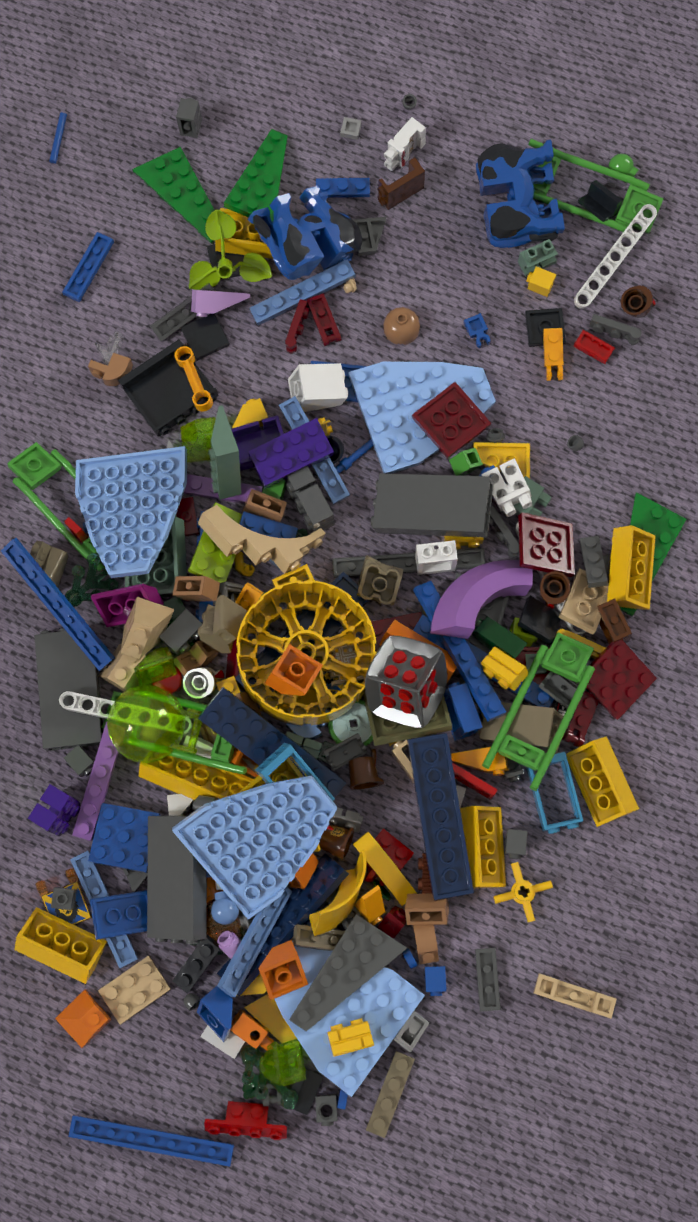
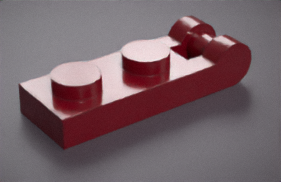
M324 293L306 299L324 347L330 345V342L342 341ZM332 330L333 334L327 336L326 332Z
M302 299L299 300L285 340L288 353H295L297 351L296 340L298 335H302L304 325H302L303 320L307 319L310 309L307 306V301Z
M586 691L583 693L562 738L566 742L574 743V746L578 748L583 746L585 742V735L599 703L592 694ZM574 730L578 731L576 736L573 735Z

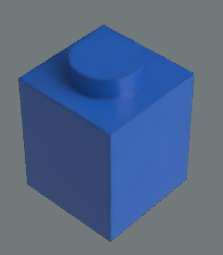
M445 966L424 967L425 991L430 992V996H442V991H446Z

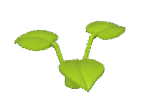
M220 210L213 211L207 218L205 229L211 240L221 239L222 258L218 262V268L216 266L212 267L211 263L207 261L194 263L190 269L189 289L199 290L208 283L214 287L219 283L220 278H229L232 275V271L235 272L239 266L241 277L248 282H258L271 278L272 272L269 263L258 253H247L244 256L243 262L240 261L235 266H233L229 259L225 258L224 238H231L235 234L236 223L230 215Z

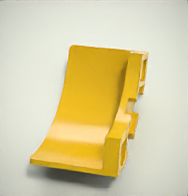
M364 850L360 852L355 869L346 870L349 875L339 885L338 893L332 903L323 910L310 914L309 920L314 936L336 928L351 913L366 873V855Z

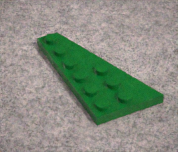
M274 129L270 130L224 201L225 208L249 218L253 211L268 207L270 219L273 223L274 211L271 209L270 204L279 194L288 135Z
M181 147L132 169L133 173L139 176L169 206L196 228L211 244L215 243V240H211L208 237L205 229L208 216L215 210Z
M636 492L630 525L655 535L653 581L686 519ZM620 607L621 611L630 616H633L637 610Z

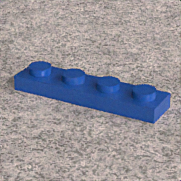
M99 232L95 234L62 292L63 295L77 302L81 301L114 243L112 238Z

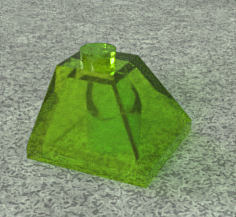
M216 417L196 419L180 427L182 447L185 446L187 449V463L211 460L209 449H211V438Z
M168 647L156 648L153 652L148 653L134 668L140 688L177 674L174 660Z

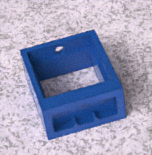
M459 682L453 683L448 686V689H445L444 698L452 723L451 733L454 741L473 736L483 726L467 683L461 685Z

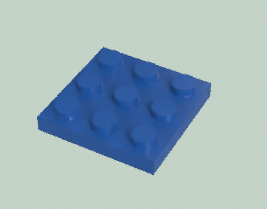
M102 803L88 861L148 873V816H160V814Z

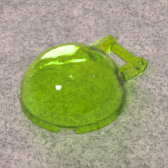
M141 685L126 690L112 704L108 714L107 729L109 738L119 753L135 762L150 763L160 761L174 750L196 755L197 749L195 748L202 721L198 719L200 714L183 710L178 699L167 690L153 685ZM185 717L194 719L188 747L179 745L185 730Z

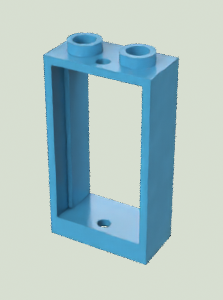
M283 743L255 769L266 784L273 783L269 775L290 757L305 776L312 775L332 801L335 800L333 795L290 744Z
M565 752L555 754L550 765L561 764L575 819L548 825L539 790H532L543 832L548 831L549 834L560 832V828L566 826L568 830L578 828L579 823L583 822ZM526 767L531 784L535 777L534 770Z

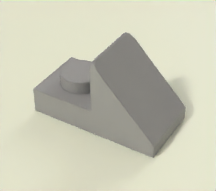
M413 1011L394 1040L411 1052L430 1022Z

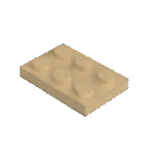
M579 568L559 618L593 635L601 619L597 606L607 602L608 586L588 588L586 573Z
M148 955L98 990V992L121 1025L170 991L171 988Z

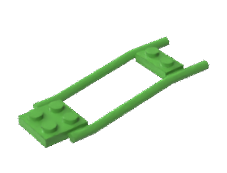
M530 139L528 145L533 148H540L544 144ZM553 148L554 156L552 161H545L542 165H539V167H544L546 164L552 163L553 176H555L562 159L629 183L630 185L615 221L609 219L602 222L587 210L557 200L559 209L604 224L621 232L625 231L644 205H653L658 213L663 198L647 192L650 185L647 182L564 153ZM533 184V199L549 204L553 198L546 195L551 184ZM645 209L643 215L646 218H651L652 212L649 209ZM655 218L645 230V233H650ZM635 223L632 225L633 228L642 230L640 224Z
M37 442L7 463L8 468L18 476L14 478L13 483L33 502L70 544L101 574H104L106 572L105 566L95 558L99 555L90 537L81 544L32 491L61 470L62 466L74 479L76 478V469L56 449L49 454Z
M559 632L550 649L545 645L540 646L528 670V676L524 679L482 764L484 768H490L498 752L504 757L535 771L537 770L530 785V789L537 791L595 670L594 667L587 666L594 650L593 647ZM540 665L576 683L579 682L547 753L515 737L506 735Z
M135 686L132 688V695L114 691L111 698L112 701L145 708L149 707L150 698L201 712L207 707V705ZM110 704L106 714H109L112 711V706ZM129 708L122 709L120 712L121 717L129 718L131 710ZM143 712L140 715L141 722H144L147 712ZM104 719L103 729L106 722L127 727L122 741L124 744L245 775L247 772L246 767L229 763L231 762L235 747L219 734L216 736L210 759L137 739V737L139 738L142 726Z

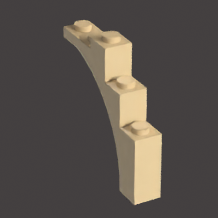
M218 505L203 512L198 521L200 527L226 557L233 553L236 555L243 550L255 565L261 562L266 563L272 559L284 574L299 568L303 556L310 549L318 548L323 543L322 539L326 534L320 528L310 535L300 538H276L262 535L235 522Z

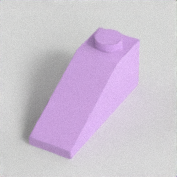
M192 289L191 312L197 313L196 316L207 317L208 313L214 314L250 298V294Z

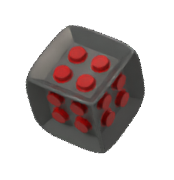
M389 636L377 651L366 673L365 691L369 709L372 713L383 719L409 727L424 728L433 717L445 693L447 685L446 660L442 650L433 645L407 637Z

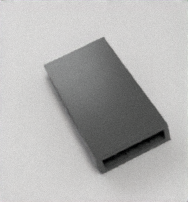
M379 473V480L376 481L377 495L373 500L375 510L374 516L371 517V526L377 533L488 538L494 482L490 476Z
M64 628L59 629V632L53 633L48 630L41 631L40 634L34 635L43 749L45 751L75 748L77 745L80 747L100 745L103 735L102 718L68 711L59 703L61 694L66 691L101 698L98 669ZM66 696L63 700L65 706H71L74 702L72 696ZM85 700L82 704L83 709L90 710L93 707V702Z
M148 816L147 938H155V942H167L168 939H171V943H182L183 940H186V944H198V940L206 939L207 871L172 831V827L187 816Z

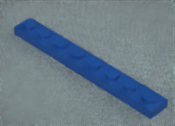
M17 538L12 539L1 550L3 555L99 671L115 659L113 654Z
M432 581L414 587L413 591L429 620L432 622L434 611L441 597ZM439 635L487 722L505 715V708L464 638Z
M422 615L413 631L447 651L439 635L430 633L431 621L429 618ZM467 642L481 666L482 660L489 654ZM494 677L490 679L498 684V680ZM532 681L523 700L533 706L549 708L554 698L538 687L539 684ZM521 682V684L515 691L511 690L509 687L507 690L517 695L523 682Z
M77 1115L72 1116L68 1136L229 1167L231 1166L235 1145Z

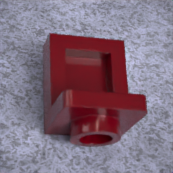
M395 905L377 928L394 939L407 923L405 910Z

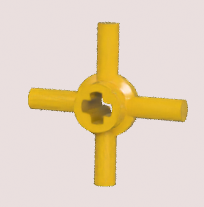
M512 863L511 867L516 882L513 884L510 892L493 896L494 902L497 904L513 899L515 902L523 905L527 922L536 921L530 902L533 900L535 893L553 888L552 882L550 880L532 885L529 881L523 880L519 863ZM520 887L528 890V893L525 894L526 898L518 894V891L521 890Z

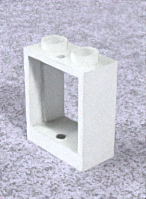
M455 540L416 545L417 575L455 571L458 560Z

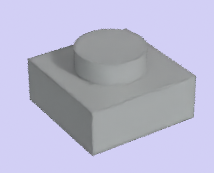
M344 117L340 137L358 140L362 120Z

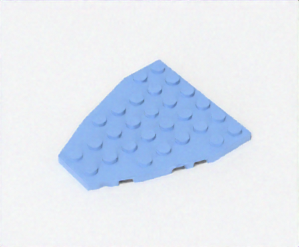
M383 361L348 373L384 474H391L420 465L426 458L439 451V448L413 420L412 414L454 382L459 385L483 414L496 402L484 369L480 367L445 362Z
M185 446L76 460L75 495L79 501L90 540L111 578L149 574L168 538L187 484V449Z
M311 775L264 784L206 803L172 827V831L247 919H250L281 897L286 886L295 878L297 871L300 867H303L317 848L324 830L326 831L330 819L337 810V805Z
M294 946L308 985L275 998L281 1015L317 1070L352 1097L425 995L395 971L384 967L314 1026L305 1031L289 1019L332 951ZM362 1018L363 1022L368 1021L374 1046L333 1057L327 1032L331 1031L330 1027L338 1024L347 1027L351 1025L350 1021Z

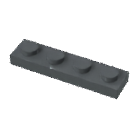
M210 283L199 289L214 291ZM192 295L150 325L160 341H163L196 317L197 313L191 312Z

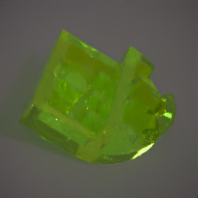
M298 1039L278 1044L275 1041L267 1046L268 1050L264 1056L260 1057L259 1065L262 1074L270 1082L278 1086H287L306 1080L302 1045Z

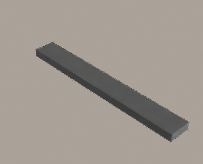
M484 548L456 550L458 559L456 570L472 569L485 564ZM415 553L371 556L385 565L403 569V573H417ZM365 556L332 558L334 578H337L342 572L349 577H359Z

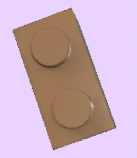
M251 489L245 501L243 511L280 522L287 502Z
M176 576L173 596L185 601H216L220 582L206 576Z
M432 893L407 894L405 905L407 925H446L449 915L448 898L434 900Z

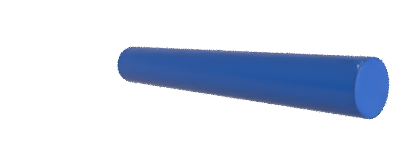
M63 112L59 115L49 160L50 163L56 164L67 117V114Z

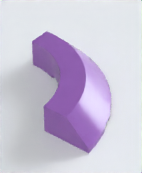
M500 560L479 565L465 572L446 589L434 611L430 633L469 639L475 629L477 614L485 605L500 596L527 595L533 583V569L520 567V560Z

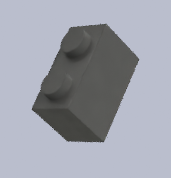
M192 98L180 99L176 119L181 136L198 138L202 116L199 101Z
M185 609L159 638L179 656L180 653L184 654L190 648L189 644L194 639L198 640L200 638L198 628L202 623Z

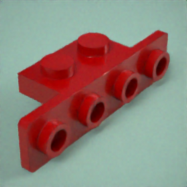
M228 1101L225 1120L205 1119L204 1122L205 1131L214 1135L225 1133L231 1136L248 1135L252 1138L270 1137L273 1140L287 1138V1126L267 1124L269 1106H263V1104Z

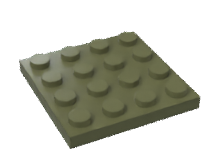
M366 691L363 695L374 746L452 730V723L444 696L429 723L424 728H414L375 715L369 709Z

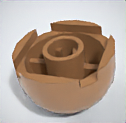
M395 308L385 317L383 324L384 334L394 344H409L419 334V318L409 308Z

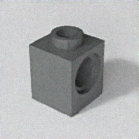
M77 745L64 759L80 777L84 775L87 777L91 774L94 761L82 747Z
M507 829L504 854L509 855L510 859H521V856L526 855L527 831Z
M54 887L51 908L75 909L77 889Z
M336 1094L316 1095L317 1123L321 1122V1126L334 1125V1121H338ZM323 1105H330L333 1110L332 1114L329 1116L323 1115L321 1107Z

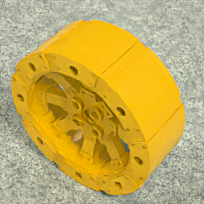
M301 580L288 582L263 594L260 600L250 607L243 618L236 643L240 677L250 698L255 704L257 703L261 706V710L271 717L288 724L303 726V724H311V726L324 724L341 717L352 709L355 702H358L365 693L366 673L377 653L375 651V632L362 606L356 603L352 596L342 589L328 583L310 580V582H301ZM325 602H329L331 604L329 609L324 607ZM280 603H286L287 607L282 609L279 605ZM302 609L316 611L314 621L308 630H304L300 626L296 618V611H301ZM330 617L339 621L345 629L338 635L322 637V630ZM281 618L289 629L290 637L281 638L270 634L266 630L272 622ZM361 632L363 638L356 637V633ZM249 634H255L256 638L251 641L248 639ZM314 640L315 644L313 645L308 641ZM291 644L300 651L310 650L312 653L310 657L314 660L318 657L322 658L323 662L321 664L323 666L312 683L318 702L304 705V703L296 702L297 695L282 694L280 696L272 692L270 687L265 684V681L281 656L278 657V660L267 665L258 666L256 655L258 654L259 646H267L283 654L288 645ZM353 645L354 653L356 654L354 665L341 662L330 653L342 646ZM322 670L332 671L347 680L341 692L339 690L336 694L332 695L330 689L328 690ZM358 676L364 677L362 683L357 682ZM253 677L256 679V683L250 684L248 680ZM286 708L288 713H285L282 709ZM327 708H332L331 712L326 713L325 710Z

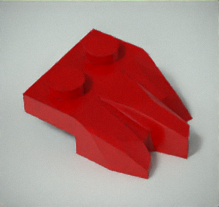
M384 828L375 838L400 871L414 854V852ZM366 861L368 872L364 881L372 882L376 877L379 878V876ZM380 879L379 884L384 886L385 884Z

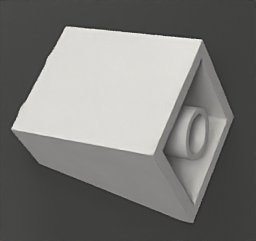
M341 363L299 364L288 378L291 398L296 396L304 412L340 406L348 397V389L344 383L345 372L342 370Z

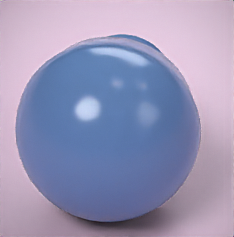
M224 891L214 893L215 901L211 906L213 919L222 925L231 924L238 917L239 908Z

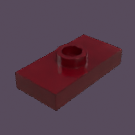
M183 498L180 501L176 514L178 518L184 520L185 537L198 535L199 530L197 528L194 498Z

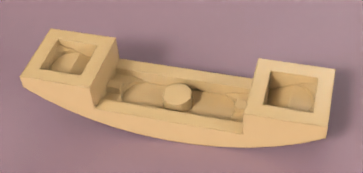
M540 973L538 974L533 992L534 994L610 1019L612 1018L617 1000L616 998Z

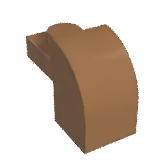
M113 353L108 366L90 360L88 365L92 375L103 379L106 386L119 385L118 380L128 374L133 367L131 358Z
M200 640L188 652L177 656L173 663L185 676L192 669L204 668L218 655L219 651Z
M413 925L419 965L438 962V947L434 925Z

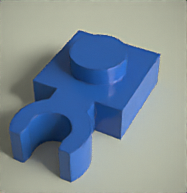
M481 313L464 320L463 323L470 338H477L476 346L478 348H481V340H485L487 345L490 344V337L484 334L488 332V328Z

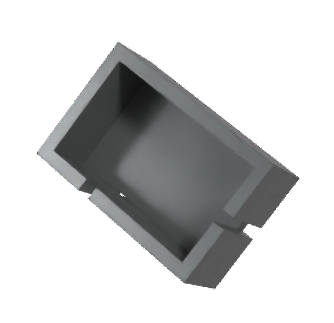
M308 466L288 475L287 491L291 499L295 498L299 514H304V523L308 531L312 530L315 532L320 528L324 531L334 526V514L318 484L313 485L316 481Z

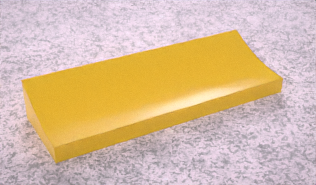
M159 738L155 742L158 745L192 753ZM150 750L140 762L138 776L193 800L199 795L219 799L239 793L254 780L246 775L209 767Z

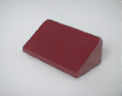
M237 639L234 640L231 653L227 654L226 679L240 674L236 655L238 653Z

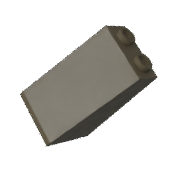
M501 702L506 713L492 721L487 722L482 713L483 727L478 731L479 739L493 744L512 703ZM521 704L506 735L515 737L547 753L563 716L554 708Z

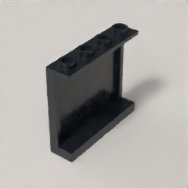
M180 339L118 380L121 388L157 437L168 434L173 426L176 424L181 425L188 416L200 412L192 401L194 393L184 368L180 367L175 359L176 350L184 346ZM184 354L179 360H187L190 355ZM194 362L204 390L210 393L213 402H215L219 396L217 389L211 385ZM202 397L197 401V404H204L209 398Z

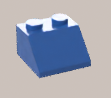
M216 986L200 1000L197 1013L216 1035L225 1042L231 1030L233 999Z

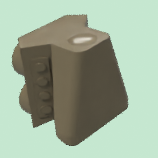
M36 541L30 555L58 588L69 555L67 552L52 547L43 541Z
M366 555L356 596L362 597L365 600H375L384 605H394L403 569L385 565Z
M220 595L216 600L215 607L208 604L207 610L202 614L203 624L198 628L200 640L220 653H231L240 625L248 611L228 597Z

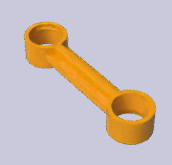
M187 346L180 347L175 352V359L178 365L184 368L193 390L192 401L198 411H208L213 405V400L210 393L204 390L194 366L195 356L193 351ZM184 354L191 355L187 360H179ZM202 397H208V398H209L206 403H204V404H197V401H198L200 398H202Z

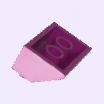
M146 584L91 595V599L106 627L126 624L137 597L164 605L157 589Z

